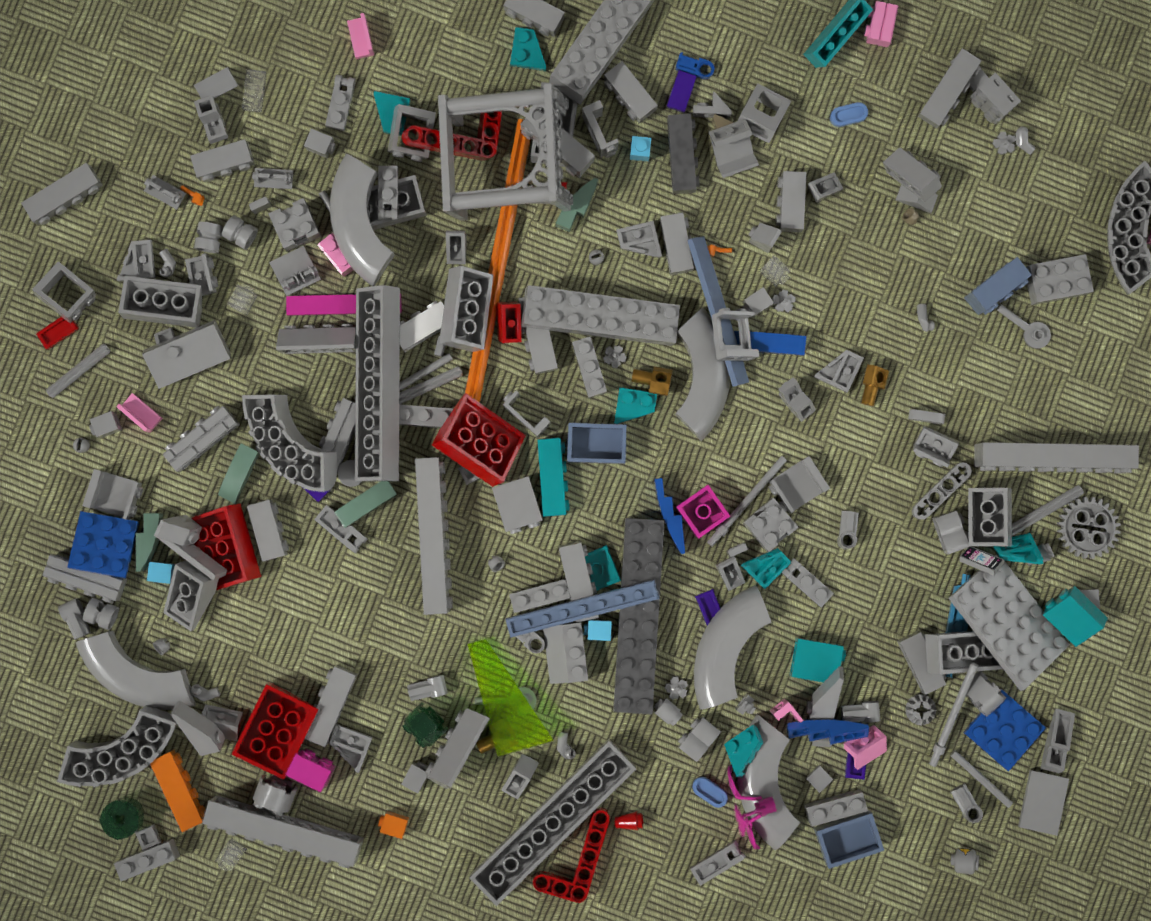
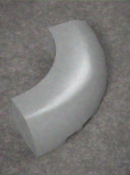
M345 154L338 167L331 189L330 217L332 229L339 249L349 265L364 281L371 286H375L395 256L378 239L370 221L368 203L378 174L358 159Z
M1146 161L1142 162L1121 186L1113 202L1107 227V245L1110 262L1120 285L1127 295L1151 278V254L1146 243L1148 219L1151 214V167Z
M704 307L677 331V336L685 345L691 359L692 380L685 402L675 413L701 442L717 423L724 409L730 386V376L725 361H717L712 318Z
M242 395L244 416L248 420L250 427L249 434L254 438L259 454L268 461L274 472L289 480L290 483L304 487V489L320 492L331 490L337 477V452L322 450L312 445L301 435L291 417L287 395Z
M756 585L735 595L721 607L710 620L698 644L694 665V688L701 710L738 698L734 679L738 655L752 634L771 623L767 608Z
M114 631L75 642L79 654L91 674L100 684L121 699L138 706H149L160 710H173L177 701H181L189 707L196 706L186 669L157 671L141 665L126 654L119 644Z
M145 706L139 711L134 724L127 733L119 738L103 743H86L75 740L67 747L57 782L78 787H98L123 781L142 771L158 757L168 744L177 723L170 713Z
M756 714L749 727L751 725L758 727L763 745L756 752L753 761L747 763L743 770L745 773L743 777H737L738 789L741 796H761L762 799L773 796L777 812L766 814V816L753 822L752 826L771 848L777 850L800 824V821L786 807L778 785L779 762L790 739ZM741 800L745 813L755 810L754 803H757V801ZM757 813L754 814V815L748 816V819L750 820V819H752L753 817L757 816Z

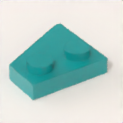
M515 27L510 66L546 71V64L535 31L533 29Z
M374 91L373 94L383 132L390 134L395 106L398 104L409 106L410 98ZM401 117L399 136H402L407 117Z
M619 388L614 424H620L654 413L657 394Z
M1031 533L1012 537V546H993L997 556L1005 561L1043 564V557Z
M777 548L744 562L741 566L766 589L791 564V561Z
M751 725L724 744L736 777H743L745 774L743 770L747 763L753 761L756 752L763 745L760 732L755 725Z

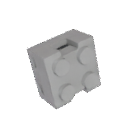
M996 72L970 96L973 105L976 108H980L985 113V118L990 123L993 122L994 125L1021 102Z
M304 198L293 202L292 207L283 211L279 208L268 213L280 242L287 252L322 237Z
M774 498L768 500L742 522L766 552H770L787 535H790L799 528Z

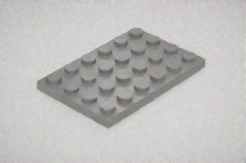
M1005 561L1004 565L994 576L978 570L949 597L952 604L1020 691L1025 690L1070 645L1059 630L1043 616L1044 611Z

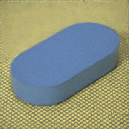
M860 102L837 107L831 112L830 121L836 127L860 123L866 119L868 108Z
M701 776L693 781L692 789L694 793L712 806L720 808L727 803L728 795L726 791L708 778Z

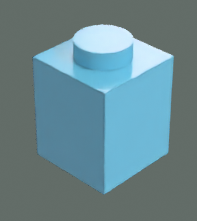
M632 136L630 160L649 162L651 138Z
M149 562L147 581L170 584L175 564Z
M588 620V624H584V635H588V640L611 641L612 621Z

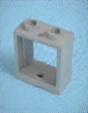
M400 104L395 106L387 152L393 153L392 156L404 158V155L409 156L411 160L422 162V159H427L430 150L423 149L418 151L397 146L401 117L427 121L426 128L433 129L436 112ZM428 135L427 141L431 144L432 136Z
M59 261L32 289L35 296L69 323L79 319L82 315V310L86 306H91L96 296L95 291ZM64 275L85 291L68 311L46 295Z

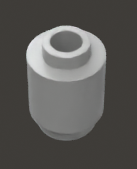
M660 698L654 705L656 709L654 713L672 726L683 715L680 709L667 698L664 700Z

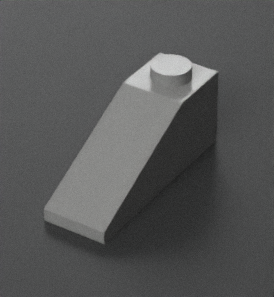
M839 666L812 694L811 701H807L806 713H809V720H834L844 681L843 667Z
M177 701L171 716L199 755L204 756L219 752L226 739L224 733L214 722L183 702Z

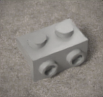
M203 253L201 254L202 256L185 259L190 284L201 285L202 296L217 293L218 281L212 273L214 268L212 257Z
M924 426L913 445V451L920 458L932 460L937 466L948 467L959 442Z

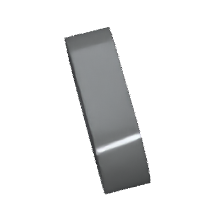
M909 409L908 419L944 424L945 414Z

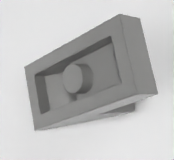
M713 91L712 106H708V103H697V105L693 106L692 117L713 118L714 114L725 119H730L732 110Z
M835 172L808 183V188L816 203L843 189Z

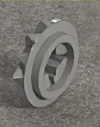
M923 694L911 697L905 707L907 718L912 723L921 726L929 724L935 718L937 711L935 702L929 696ZM921 702L924 708L929 709V711L923 712L922 718L919 712L913 711V709L920 708Z

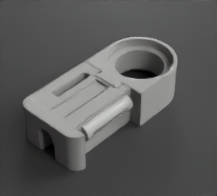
M535 631L515 636L522 643L525 642L523 645L532 653H540L545 647L544 639ZM539 639L542 642V647L539 650L532 649V640Z

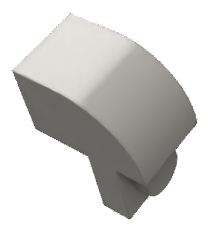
M213 96L194 101L210 144L229 138L224 119Z
M794 377L783 383L778 389L780 392L779 396L801 422L816 411L812 401L802 391Z

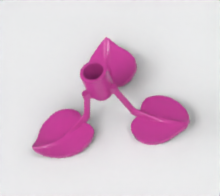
M732 764L728 766V780L735 799L757 801V803H754L755 810L743 815L740 814L737 804H734L735 817L738 821L741 836L745 835L746 830L754 850H757L760 847L755 842L752 824L757 819L766 816V814L777 812L773 796L764 799L761 796H741L731 777ZM757 813V816L753 817L752 819H750V820L748 821V816H751V815H754V814Z

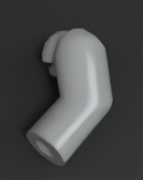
M164 249L159 253L165 262L162 269H160V275L162 277H170L174 273L176 261L169 250Z
M194 684L191 687L192 695L203 702L220 696L218 687L210 690L205 689L199 684Z

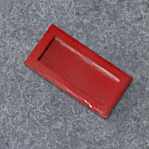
M61 316L37 332L36 335L45 349L49 350L79 330V327L74 320L69 323Z

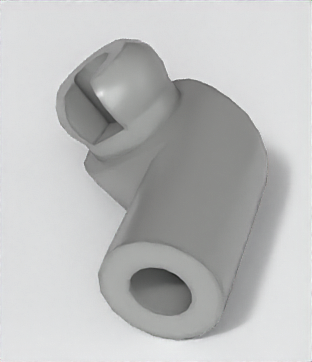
M1022 126L1016 131V145L1030 155L1036 147L1028 142V129Z
M926 304L917 305V315L922 330L925 332L933 331L935 323L932 320L928 321Z
M559 732L557 751L565 759H573L576 752L567 744L568 733Z

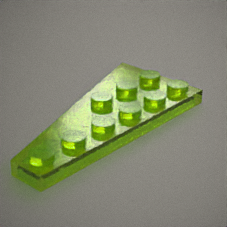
M484 639L467 644L486 716L489 718L488 723L497 757L553 742V738L488 641Z

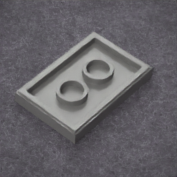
M1030 770L1018 827L1057 836L1069 778Z

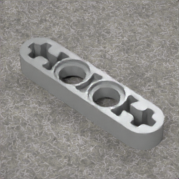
M962 462L951 468L914 504L912 515L919 520L929 517L970 477L971 467L967 463ZM959 467H965L966 470L964 472L966 475H959L957 479L960 481L957 482L956 478L951 476V474L953 473L955 476L959 473ZM946 479H950L953 482V488L950 490H946L943 486ZM933 492L938 493L940 496L937 503L930 501L929 497ZM926 500L927 504L932 506V508H925V515H917V507H924L926 503H924L923 501Z

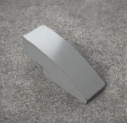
M1055 709L1044 747L1041 769L1055 773H1061L1065 770L1067 752L1070 751L1075 713Z

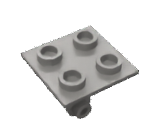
M304 246L269 262L286 296L321 280Z

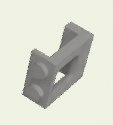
M757 84L738 121L746 119L752 135L770 143L791 100ZM758 101L777 111L776 115L771 117L754 107L755 103Z
M599 100L582 108V118L600 158L604 156L609 158L616 154L615 151L618 150L619 141L618 139L608 143L605 141L596 121L603 114V106Z
M730 308L719 309L718 313L712 315L717 361H750L759 357V349L751 348L748 318L754 316V312L746 311V309L731 311ZM722 319L736 320L738 322L740 345L724 344L721 327Z

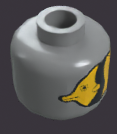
M958 848L955 854H951V866H954L957 873L973 875L975 870L978 871L979 855H976V851L973 849Z

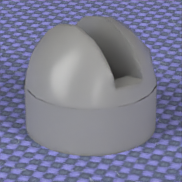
M595 249L590 252L589 261L593 265H600L604 260V254L602 251ZM601 254V257L592 260V256Z
M77 438L73 443V448L78 453H85L89 450L90 443L85 438ZM82 440L80 450H78L79 441Z
M493 555V559L488 560V565L493 572H498L505 566V562L500 556Z
M165 638L158 639L153 643L155 650L160 655H164L170 649V643H165L167 641Z

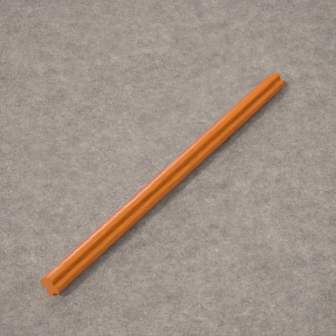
M518 119L505 188L523 181L530 140L521 133L523 119ZM518 205L501 206L488 271L489 274L493 275L485 345L484 350L474 351L472 354L465 390L466 394L479 403L497 316V302L500 300Z

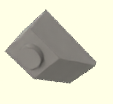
M759 223L758 227L753 226L748 234L751 237L749 243L769 253L782 231Z
M187 515L161 519L154 536L184 546L194 544L199 539L202 527Z
M522 754L501 791L518 800L539 763L531 757Z

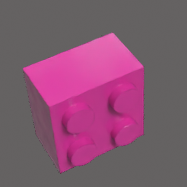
M706 485L675 507L697 539L730 517L709 485Z
M301 749L295 754L286 776L321 792L327 786L336 766L328 758L323 757L321 759L315 756L316 753L312 750Z

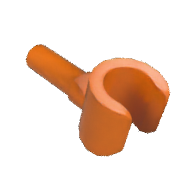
M183 185L180 187L182 191L193 197L192 203L202 206L204 196L189 190Z
M715 245L707 246L710 257H714L715 252L732 253V248H720Z

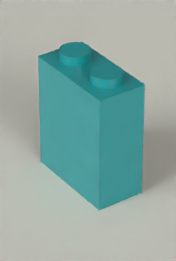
M1076 586L1069 590L1064 589L1055 600L1053 598L1045 604L1046 609L1043 613V616L1075 647L1102 630L1108 619Z
M796 638L789 676L824 682L839 666L841 667V661H845L846 650H843L844 646Z

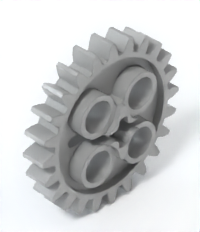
M1083 497L1082 502L1080 499H1075V504L1072 502L1068 503L1070 509L1063 508L1066 514L1059 515L1063 520L1056 523L1061 526V529L1056 530V532L1062 533V536L1058 539L1065 540L1062 546H1069V553L1075 550V557H1079L1080 554L1082 559H1086L1088 555L1090 559H1094L1095 554L1097 557H1102V551L1109 553L1107 547L1114 548L1115 546L1112 541L1119 540L1115 537V534L1121 533L1116 530V527L1121 524L1115 523L1119 516H1113L1112 514L1115 509L1108 510L1109 503L1102 505V499H1098L1097 502L1095 497H1091L1089 501L1087 497ZM1079 512H1082L1084 515L1082 522L1077 520ZM1098 515H1101L1103 518L1101 525H1098L1096 522ZM1072 524L1104 528L1105 532L1074 528ZM1076 531L1081 533L1079 541H1076L1074 538ZM1095 534H1098L1100 536V542L1098 544L1094 543L1093 537Z

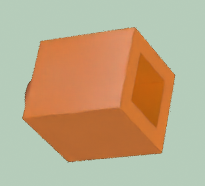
M387 811L385 815H381L378 826L381 827L380 833L402 839L409 817Z

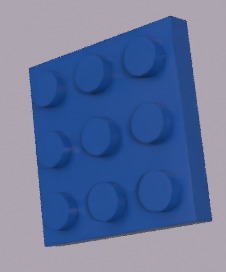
M80 511L67 568L126 579L139 522Z
M1000 689V692L1006 697L1004 702L987 717L980 712L963 733L1009 772L1046 727L1006 692Z

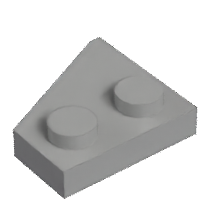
M654 221L616 230L620 249L657 258L662 257Z
M152 240L131 241L128 255L123 261V268L120 275L117 276L118 282H124L125 276L155 279Z
M846 350L816 373L814 378L848 393L864 358Z
M336 724L329 743L340 753L345 761H348L357 773H360L373 737Z

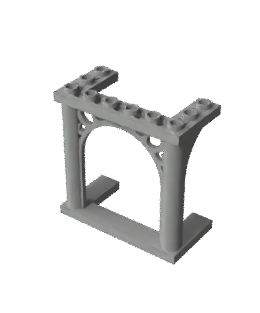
M552 83L544 84V88L467 97L449 98L447 95H438L443 212L460 221L468 220L467 209L520 204H551L562 211H571L573 195L561 185L560 179H563V170L560 167V159H562V150L559 147L561 130L558 128V120H560V116H566L569 102L568 98ZM525 107L530 108L528 113L524 111ZM538 108H544V115L540 119L534 120V112ZM497 111L516 112L526 117L532 123L538 134L540 151L534 169L523 181L506 188L455 193L452 124L456 127L464 126L463 115ZM543 122H545V123H544L545 129H544V130H541V129H540V124L543 123ZM545 160L547 161V163L545 164L548 170L546 168H542V162ZM544 172L548 178L547 182H538L536 174ZM529 181H532L537 187H533V185L528 187Z

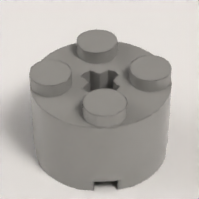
M982 671L975 673L966 697L968 696L971 703L983 715L989 716L1006 699L1000 692L1001 690L993 682L991 683Z
M267 774L261 775L253 795V805L259 809L266 808L271 810V813L277 816H282L283 813L289 812L298 789L297 786L293 788L291 787L292 782L286 779L283 780L275 775H272L271 778H266Z

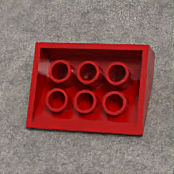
M465 393L439 429L432 446L494 487L504 482L526 435Z
M240 503L224 506L191 518L202 527L199 534L200 537L194 545L228 570L225 576L219 578L216 591L261 577Z
M268 682L231 755L284 780L293 758L299 751L319 709L289 691Z

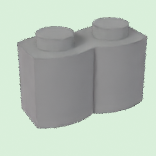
M951 511L932 518L944 554L948 555L969 547V534L963 530L962 524H964V519L961 513Z
M703 717L700 719L696 718L690 725L691 731L688 734L684 733L678 740L680 743L678 747L696 762L721 733Z

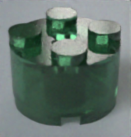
M420 702L404 718L402 727L407 733H412L417 738L416 742L422 748L426 746L431 747L448 730V727H443L442 724L445 721L430 706L425 708L423 706L425 703Z
M118 798L103 809L99 818L101 827L111 838L116 840L128 838L142 827L144 809L134 798ZM122 815L125 816L123 821L120 819Z

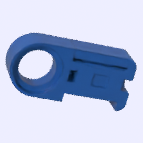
M683 52L680 53L675 68L677 71L680 70L701 79L712 77L714 65L711 61L702 58L696 60L684 56ZM708 65L711 68V72L707 75L702 74L700 71L701 66Z

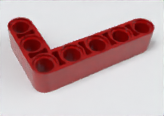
M502 111L494 112V118L490 117L488 112L480 113L477 138L453 134L454 155L480 161L492 158L497 151ZM410 126L402 133L401 137L405 145L440 152L439 130ZM485 128L491 130V137L486 135ZM409 132H413L415 134V140H411L409 138ZM428 135L434 138V144H430L427 141ZM465 143H468L471 146L470 152L465 150ZM483 147L488 148L489 155H485L483 153Z
M596 808L592 813L573 879L546 871H538L533 877V886L537 891L576 903L586 900L610 817L605 808ZM598 813L606 815V819L603 822H598L595 819ZM598 832L601 837L594 841L590 838V834ZM593 851L595 853L594 858L587 859L584 856L585 852ZM582 869H586L590 874L588 877L582 878L579 872ZM539 877H544L547 883L539 885L536 880ZM559 882L564 883L566 886L562 891H558L555 888V885ZM576 888H581L584 890V894L576 896L573 891Z

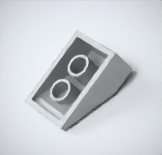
M187 560L175 564L163 613L188 630L194 631L216 592L219 579L211 580Z

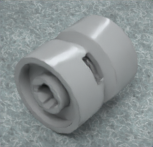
M233 215L225 224L222 237L231 242L235 240L236 245L247 250L255 240L258 229L250 224L244 225L242 219Z
M198 222L197 233L199 237L195 238L194 249L208 253H219L220 242L218 238L222 237L223 226L209 222Z
M91 598L84 611L83 621L93 625L98 623L99 627L110 630L117 619L119 607L109 603L104 605L103 601Z

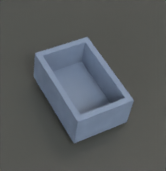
M1016 257L966 295L964 299L977 315L981 313L986 315L999 306L998 301L1001 303L1014 294L1012 290L1017 291L1029 282L1027 279L1032 274L1020 259Z
M569 423L567 462L625 464L627 425Z
M869 810L814 827L825 864L829 869L884 851L873 814Z

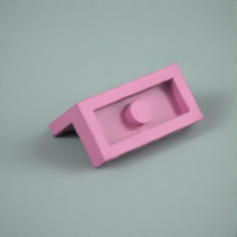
M360 13L361 18L347 21L356 59L374 56L367 19L364 13Z
M134 393L123 404L116 406L145 432L151 433L163 419Z
M785 699L769 710L777 720H780L790 712L800 723L803 721L792 705Z
M874 725L869 727L868 737L844 743V749L854 757V767L857 770L887 751L886 735Z

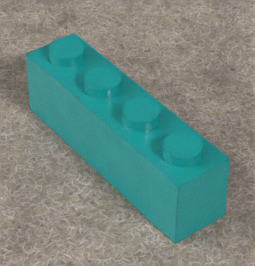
M848 0L803 55L815 68L826 67L873 11V8L865 0Z
M561 438L539 439L537 441L543 517L566 515V511H570L569 499L565 500V492H568V481L563 478V473H567L566 461H562V454H565V442H561Z

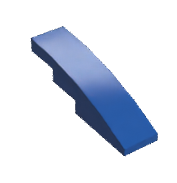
M734 331L737 343L740 345L739 331ZM750 332L751 348L759 349V353L805 355L806 336Z
M663 478L654 479L657 501L663 521L680 554H685L682 515L674 516L672 497H664Z
M805 720L801 723H787L789 739L808 735L809 742L828 738L830 745L868 737L869 726L867 724L851 721Z

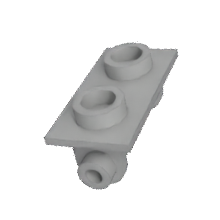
M255 168V172L252 175L254 187L292 189L293 170Z
M152 175L151 179L147 178L144 183L146 185L144 192L176 210L186 195L185 192L155 175Z

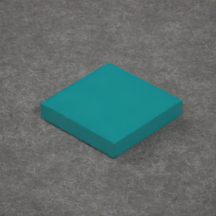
M607 545L588 552V556H585L586 564L590 563L592 575H589L590 582H595L596 591L621 581Z

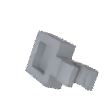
M746 693L735 709L742 715L745 712L752 715L756 710L752 703L754 699Z

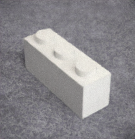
M437 301L432 302L424 312L418 311L410 316L411 319L407 322H400V345L404 352L441 331L444 305L441 301L439 303Z

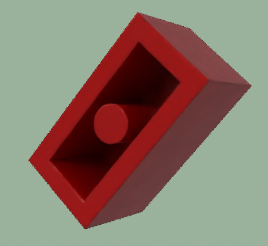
M516 301L497 302L498 341L502 343L522 342L520 303Z

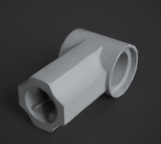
M841 511L839 536L837 538V544L841 549H851L857 543L856 533L859 515L857 512ZM845 535L851 538V544L849 546H846L843 543V537Z
M78 598L58 606L60 616L67 622L74 640L91 633L87 622L83 621L84 609Z
M444 675L407 685L411 701L448 694Z
M879 701L862 702V704L841 706L842 721H863L865 723L881 721Z
M966 784L959 785L950 791L965 820L971 823L981 821L983 812L978 807ZM975 808L977 815L971 819L968 816V812L970 809Z

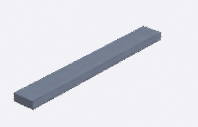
M705 237L691 238L687 240L712 318L713 314L718 313L719 309L726 308ZM722 319L721 327L724 344L738 345L731 321ZM725 361L733 387L749 383L743 361Z
M655 579L508 617L505 620L511 638L657 600L660 597Z

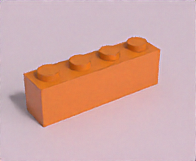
M172 750L157 757L150 765L181 832H184L203 822L206 809L203 805L200 806L198 792L195 788H192L189 782L191 778L188 771L184 770L181 765L183 761L180 754Z

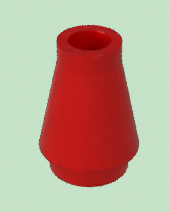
M635 811L615 817L616 829L622 828L639 831V829L644 827L643 814Z

